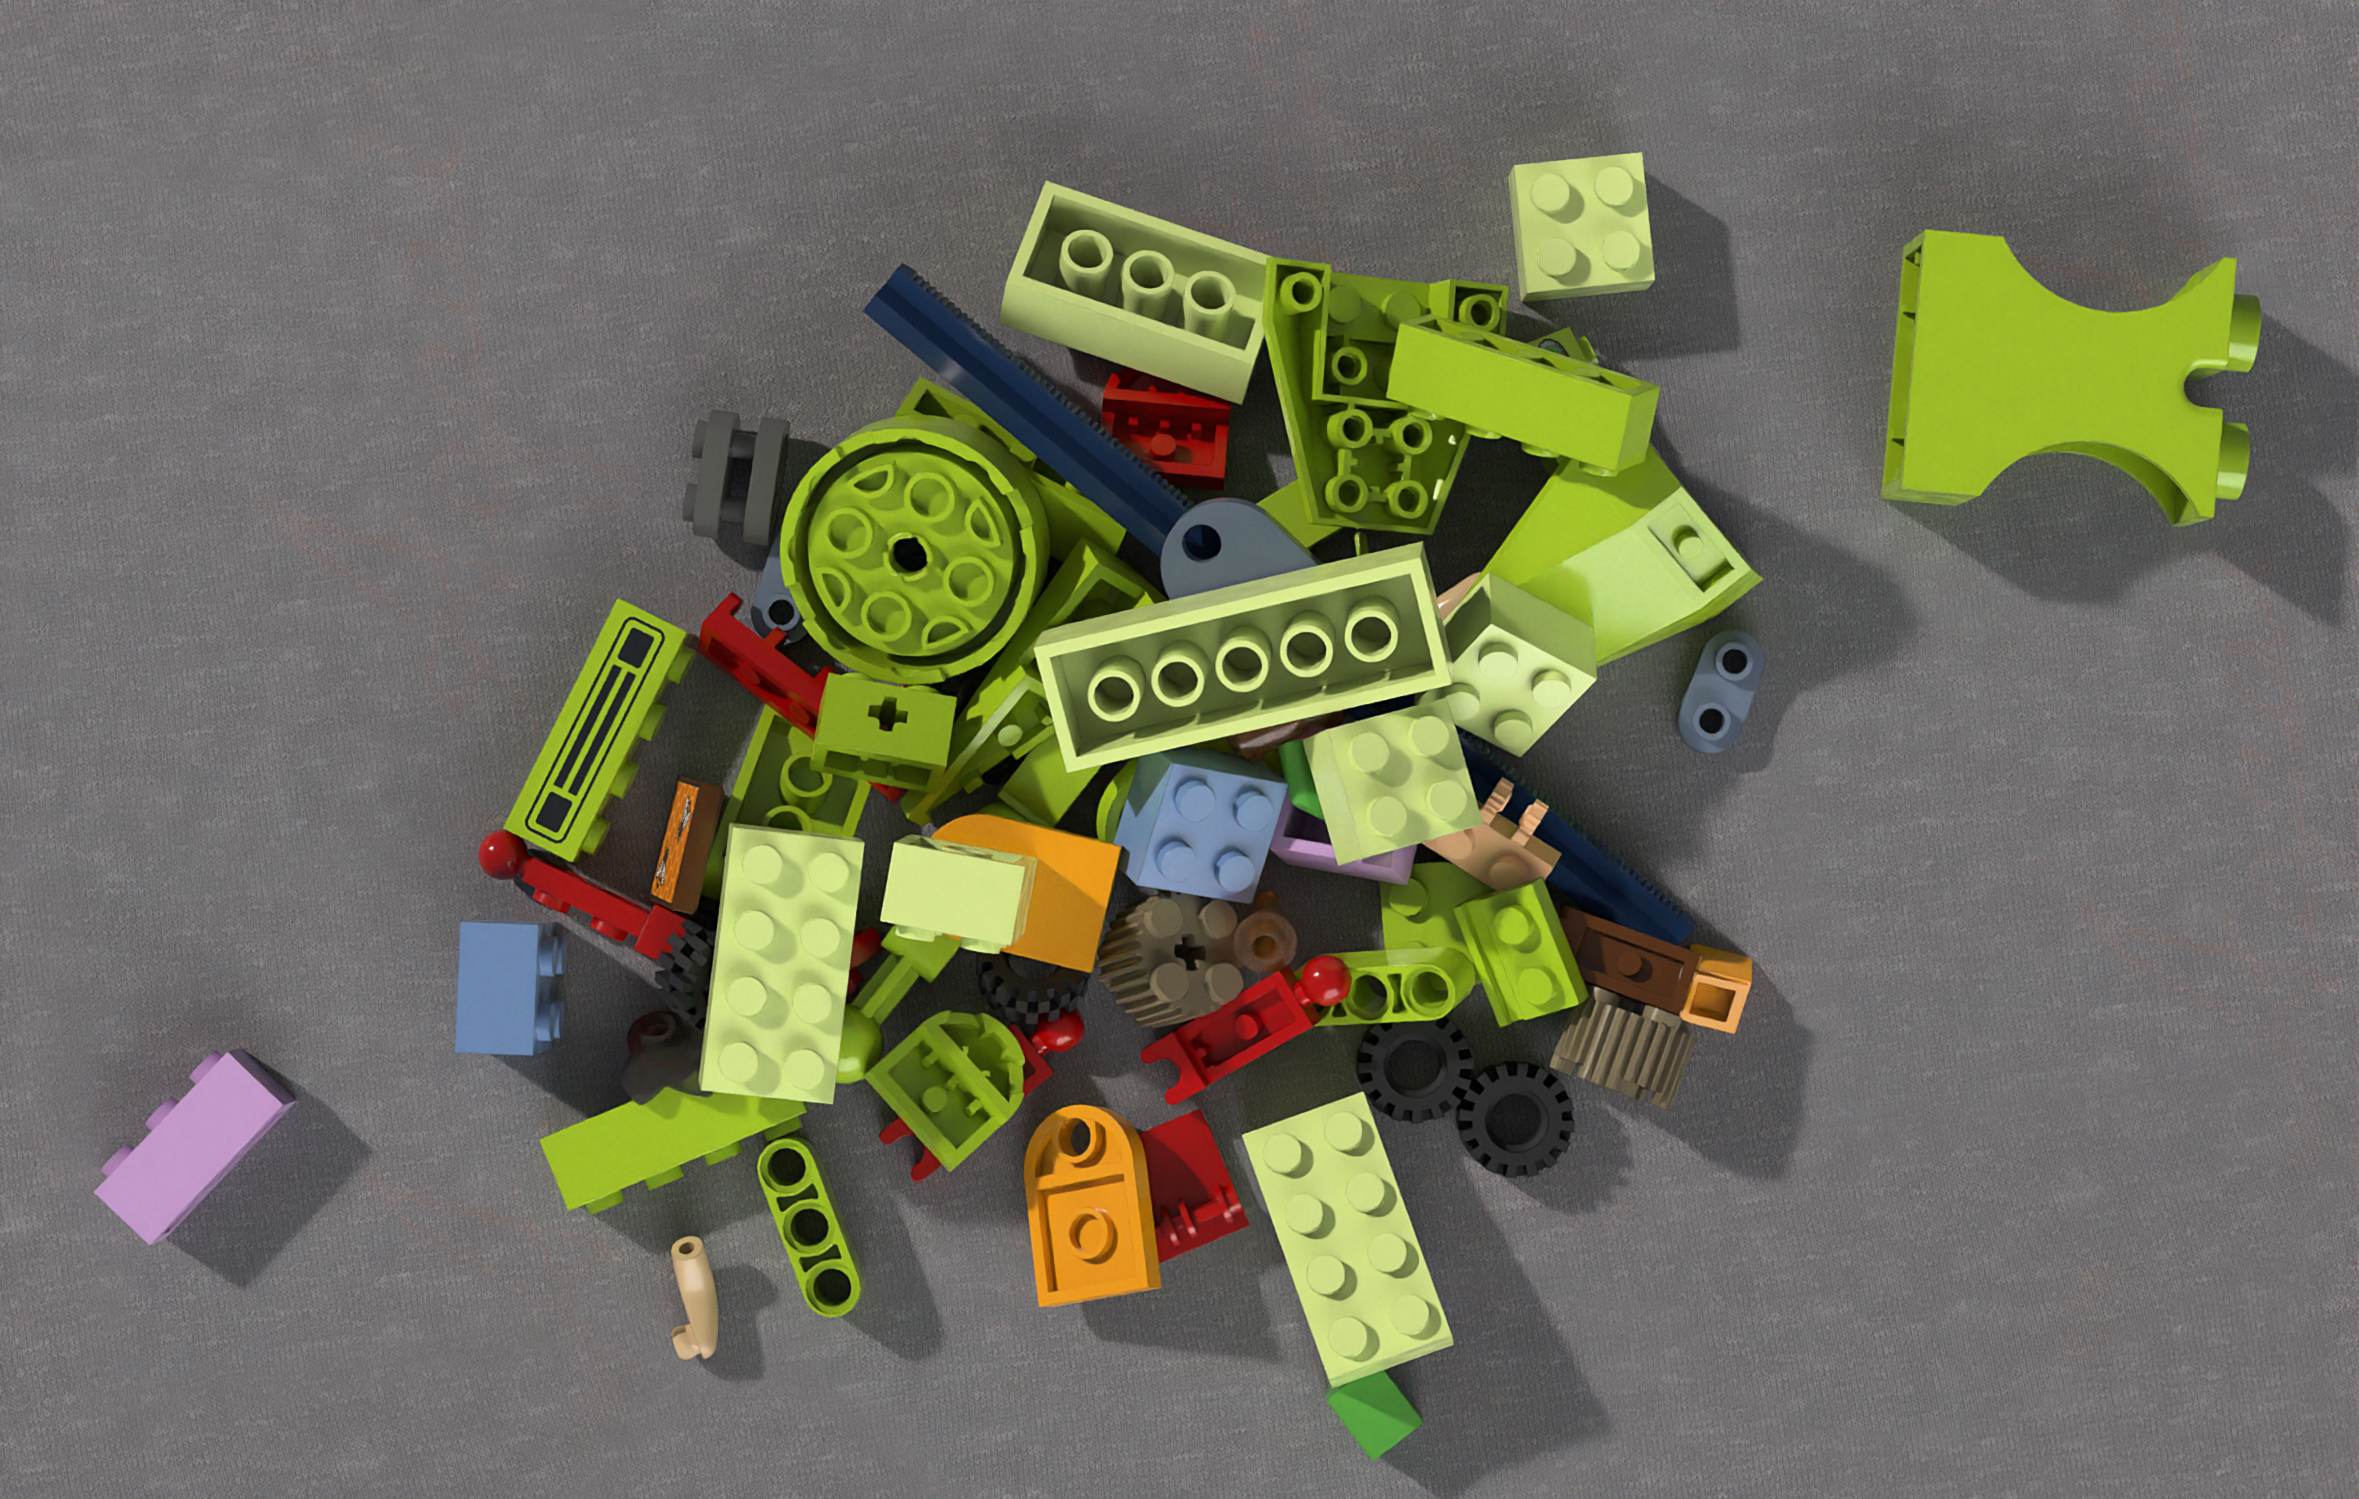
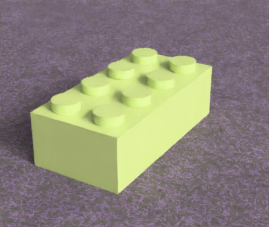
M1045 181L1006 281L999 324L1242 405L1265 341L1262 315L1266 259L1272 256Z
M736 823L729 824L699 1072L701 1090L833 1104L865 842L860 838Z
M1364 1092L1242 1135L1332 1388L1454 1345L1449 1325Z

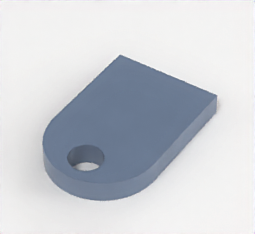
M1225 497L1202 502L1192 507L1179 518L1164 543L1160 567L1163 585L1170 600L1323 565V563L1268 511L1250 501ZM1201 524L1215 529L1221 539L1220 552L1206 559L1198 558L1191 554L1185 544V534L1188 529Z

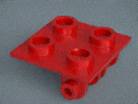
M1201 1108L1138 1134L1145 1151L1159 1264L1250 1226Z

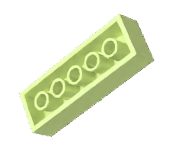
M1423 541L1042 630L1034 646L1036 660L1067 773L1452 685L1453 662Z

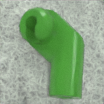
M1304 739L1281 744L1278 746V752L1285 781L1289 784L1287 791L1291 803L1295 807L1325 821L1302 740Z

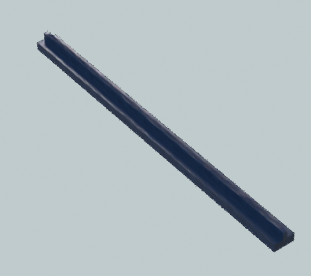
M902 263L886 284L874 295L863 312L1161 558L1164 543L1175 523L1183 514L1196 506L1193 504V500H1188L1186 495H1181L1180 490H1175L1174 485H1170L1168 480L1162 478L1161 474H1156L1155 469H1150L1149 464H1144L1143 459L1137 458V454L1131 453L1129 448H1125L1124 443H1119L1118 438H1113L1111 433H1107L1105 428L1100 427L1098 422L1093 421V417H1088L1086 412H1081L1080 407H1076L1074 402L1068 400L1067 396H1062L1061 391H1056L1055 386H1050L1049 381H1045L1043 376L1037 375L1036 370H1031L1030 365H1025L1024 360H1019L1018 356L1012 354L1010 349H1006L1005 344H1000L998 339H994L992 334H988L986 329L981 328L979 323L974 322L973 318H968L967 313H962L961 308H957L955 303L949 302L948 297H943L942 292H937L936 287H932L929 282L924 281L923 276H918L917 271ZM1201 524L1187 530L1185 544L1191 554L1198 558L1206 559L1220 552L1221 539L1215 529ZM1415 693L1343 710L1356 721L1416 706ZM1455 725L1474 793L1478 801L1484 804L1503 777L1513 783L1514 787L1511 790L1512 796L1502 811L1497 813L1514 824L1519 825L1518 821L1528 805L1533 804L1536 799L1549 806L1532 835L1562 853L1547 877L1550 882L1590 915L1677 946L1695 929L1697 922L1687 911H1683L1681 906H1677L1675 901L1669 899V896L1663 895V891L1657 890V886L1651 885L1649 880H1645L1644 875H1639L1638 870H1633L1632 865H1627L1626 860H1621L1620 855H1615L1614 850L1608 849V846L1602 844L1601 840L1596 839L1595 835L1590 834L1588 829H1584L1582 824H1578L1577 819H1572L1570 814H1565L1564 809H1559L1558 804H1554L1552 799H1548L1546 794L1541 793L1540 789L1534 787V784L1528 783L1527 778H1522L1521 773H1516L1515 768H1510L1509 763H1504L1503 758H1499L1497 753L1491 752V748L1485 747V744L1479 742L1477 737H1473L1472 733Z

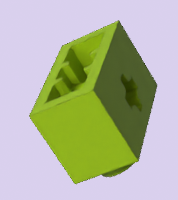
M829 673L820 703L809 770L937 794L947 767L957 697L941 695L936 689L924 685H911L905 688L879 683L873 677L862 673H846L843 675ZM880 725L888 727V731L879 729Z

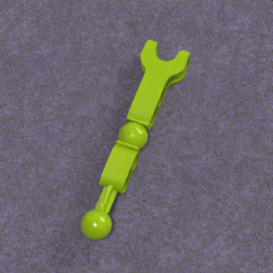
M1054 733L1033 748L997 794L1000 800L982 805L973 814H996L1055 828L1104 764L1067 773L1057 734ZM897 924L892 927L880 944L890 954L853 1001L845 1003L836 1083L851 1084L863 1080V1076L879 1063L884 1049V1036L881 1030L883 1023L920 977L931 985L960 949L961 941L945 933H942V936H935L933 942L908 939L895 935Z

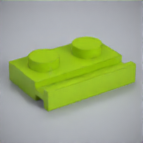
M1542 877L1488 893L1481 898L1463 901L1453 908L1500 1028L1518 1020L1524 1019L1525 1021L1580 1005L1590 997Z

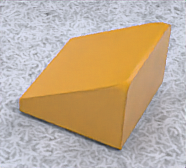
M1692 944L1689 950L1700 953L1702 960L1681 1018L1692 1024L1735 1034L1752 983V960L1744 955Z

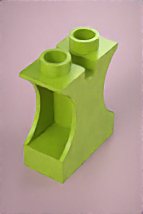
M1925 229L1903 247L1881 499L1957 506L1980 496L2003 470L2020 458L2035 454L2061 452L2093 457L2107 462L2130 475L2152 495L2163 510L2171 526L2185 527L2214 518L2216 498L2237 500L2243 491L2249 464V431L2245 423L2223 421L2222 409L2194 405L2185 395L2184 383L2185 379L2200 381L2223 370L2249 372L2253 366L2260 339L2261 305L2256 295L2234 293L2237 258L2223 257L2194 273L2183 288L2160 306L2139 311L2107 312L2074 304L2046 289L2021 266L2003 236Z

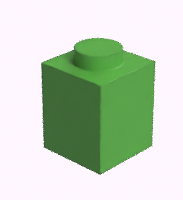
M1388 1369L1334 1388L1330 1386L1325 1390L1326 1401L1372 1461H1375L1424 1423L1421 1412Z

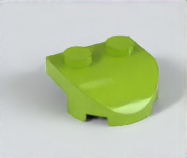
M1450 861L1413 864L1408 886L1379 881L1385 950L1430 947L1455 948L1464 953L1472 962L1475 970V985L1482 983L1453 908L1463 901L1481 898L1496 890ZM1428 972L1430 985L1436 991L1448 990L1447 984L1441 976Z
M947 1010L924 1021L863 1077L942 1165L951 1172L999 1127L1007 1122L1019 1108L1025 1094L1022 1092V1066L1025 1063V1057L1013 1034L995 1018L984 1013L974 1015L963 1012L951 1013L950 1010Z

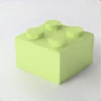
M1642 152L1513 166L1508 180L1521 302L1647 290L1655 281Z
M1489 572L1443 621L1453 662L1452 685L1415 693V704L1420 705L1447 697L1455 725L1520 758L1597 680L1594 627Z
M1447 697L1330 728L1302 740L1338 866L1483 825Z
M910 834L894 842L880 921L897 924L895 935L900 937L933 942L935 936H942V933L961 936L960 947L964 949L999 954L1000 948H1006V945H1013L1025 934L1038 858Z

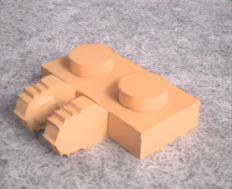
M1503 777L1484 804L1477 800L1483 825L1422 843L1496 891L1540 877L1545 881L1562 854L1532 835L1547 812L1548 805L1536 799L1533 804L1528 805L1518 821L1519 825L1514 824L1497 813L1502 811L1512 796L1511 790L1514 787L1513 783Z

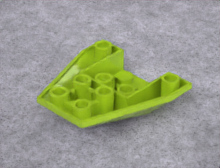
M1277 257L1267 258L1262 325L1308 524L1425 536L1433 535L1471 434L1464 430L1465 423L1447 417L1444 420L1419 418L1408 412L1409 405L1386 398L1399 324L1414 318L1433 314L1505 337L1509 286L1447 279L1428 284L1331 272L1332 264Z
M1649 441L1645 462L1618 472V475L1612 477L1587 473L1579 468V460L1565 456L1463 599L1490 572L1594 627L1596 667H1599L1713 619L1764 578L1728 534H1723L1673 474L1657 449Z

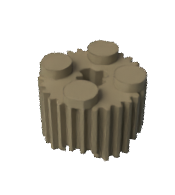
M1166 891L1125 906V910L1119 911L1116 914L1117 919L1110 921L1108 924L1112 931L1104 933L1103 937L1106 940L1098 948L1097 955L1099 956V961L1095 962L1094 965L1095 968L1101 971V974L1096 977L1097 981L1104 982L1109 992L1117 993L1116 1003L1124 1002L1126 1004L1124 1011L1127 1014L1134 1012L1132 1015L1139 1021L1140 1027L1150 1025L1152 1028L1167 1027L1208 1015L1221 1009L1220 1005L1234 1000L1243 989V977L1239 970L1244 969V964L1239 961V956L1244 955V950L1238 948L1237 945L1242 940L1241 936L1234 935L1237 927L1236 912L1223 899L1210 901V897L1175 891Z
M1586 984L1585 986L1590 997L1580 1005L1570 1008L1549 1067L1571 1075L1575 1064H1578L1580 1067L1577 1077L1642 1102L1647 1090L1652 1091L1653 1095L1650 1104L1671 1111L1697 1041L1696 1037L1691 1036L1694 1024L1682 1020L1679 1016L1649 1005H1645L1642 1016L1633 1013L1635 1003L1625 1000L1622 996Z

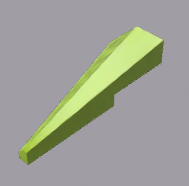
M1081 537L954 723L947 767L937 794L909 789L900 802V806L907 819L922 827L932 821L930 812L962 789L968 794L973 792L983 784L982 775L1009 755L1018 760L1056 733L1034 652V646L1042 630L1169 600L1128 563Z

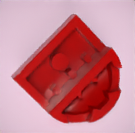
M1126 367L1118 375L1114 372L1109 378L1103 394L1101 427L1105 428L1107 433H1111L1113 438H1118L1119 443H1124L1125 448H1129L1131 453L1137 454V458L1143 459L1144 464H1149L1150 469H1155L1156 474H1161L1162 478L1168 480L1170 485L1223 490L1230 401L1130 367Z

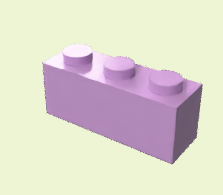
M242 1048L228 1051L224 1056L217 1050L210 1054L190 1075L189 1078L196 1085L180 1102L173 1097L164 1102L145 1123L151 1130L148 1136L135 1149L129 1143L124 1145L101 1169V1172L107 1179L94 1193L149 1245L166 1239L296 1102Z

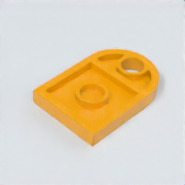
M975 813L956 818L939 828L930 837L1037 857L1038 863L1025 934L1013 945H1006V948H1000V951L1092 973L1123 845L990 813ZM946 934L956 940L961 941V936Z
M1071 1105L1055 1111L1034 1132L1028 1144L1024 1160V1183L1039 1307H1057L1162 1288L1145 1151L1136 1130L1122 1115L1105 1107ZM1083 1120L1090 1129L1091 1140L1087 1150L1083 1154L1078 1155L1073 1149L1071 1136L1075 1126Z

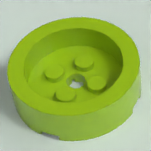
M903 415L883 419L859 429L841 441L812 466L799 483L787 507L780 537V564L785 588L789 587L794 602L805 620L802 624L808 633L825 651L847 667L875 679L896 684L918 685L942 682L946 678L964 673L991 659L1014 635L1035 606L1044 586L1050 558L1049 527L1045 509L1036 487L1022 465L1006 448L984 432L968 424L934 415ZM912 537L917 538L926 551L927 565L917 571H910L901 567L894 555V547L898 540L904 538L911 539Z

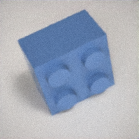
M1186 745L1139 756L1114 839L1115 844L1123 845L1118 867L1139 886L1252 904L1289 784L1260 759Z
M494 919L460 922L455 1053L533 1056L551 1050L553 1038H562L565 1007L563 1000L554 999L555 974L565 973L567 939L566 936H557L558 922Z

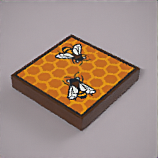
M677 775L648 899L671 910L693 914L694 911L697 912L725 793L723 787Z

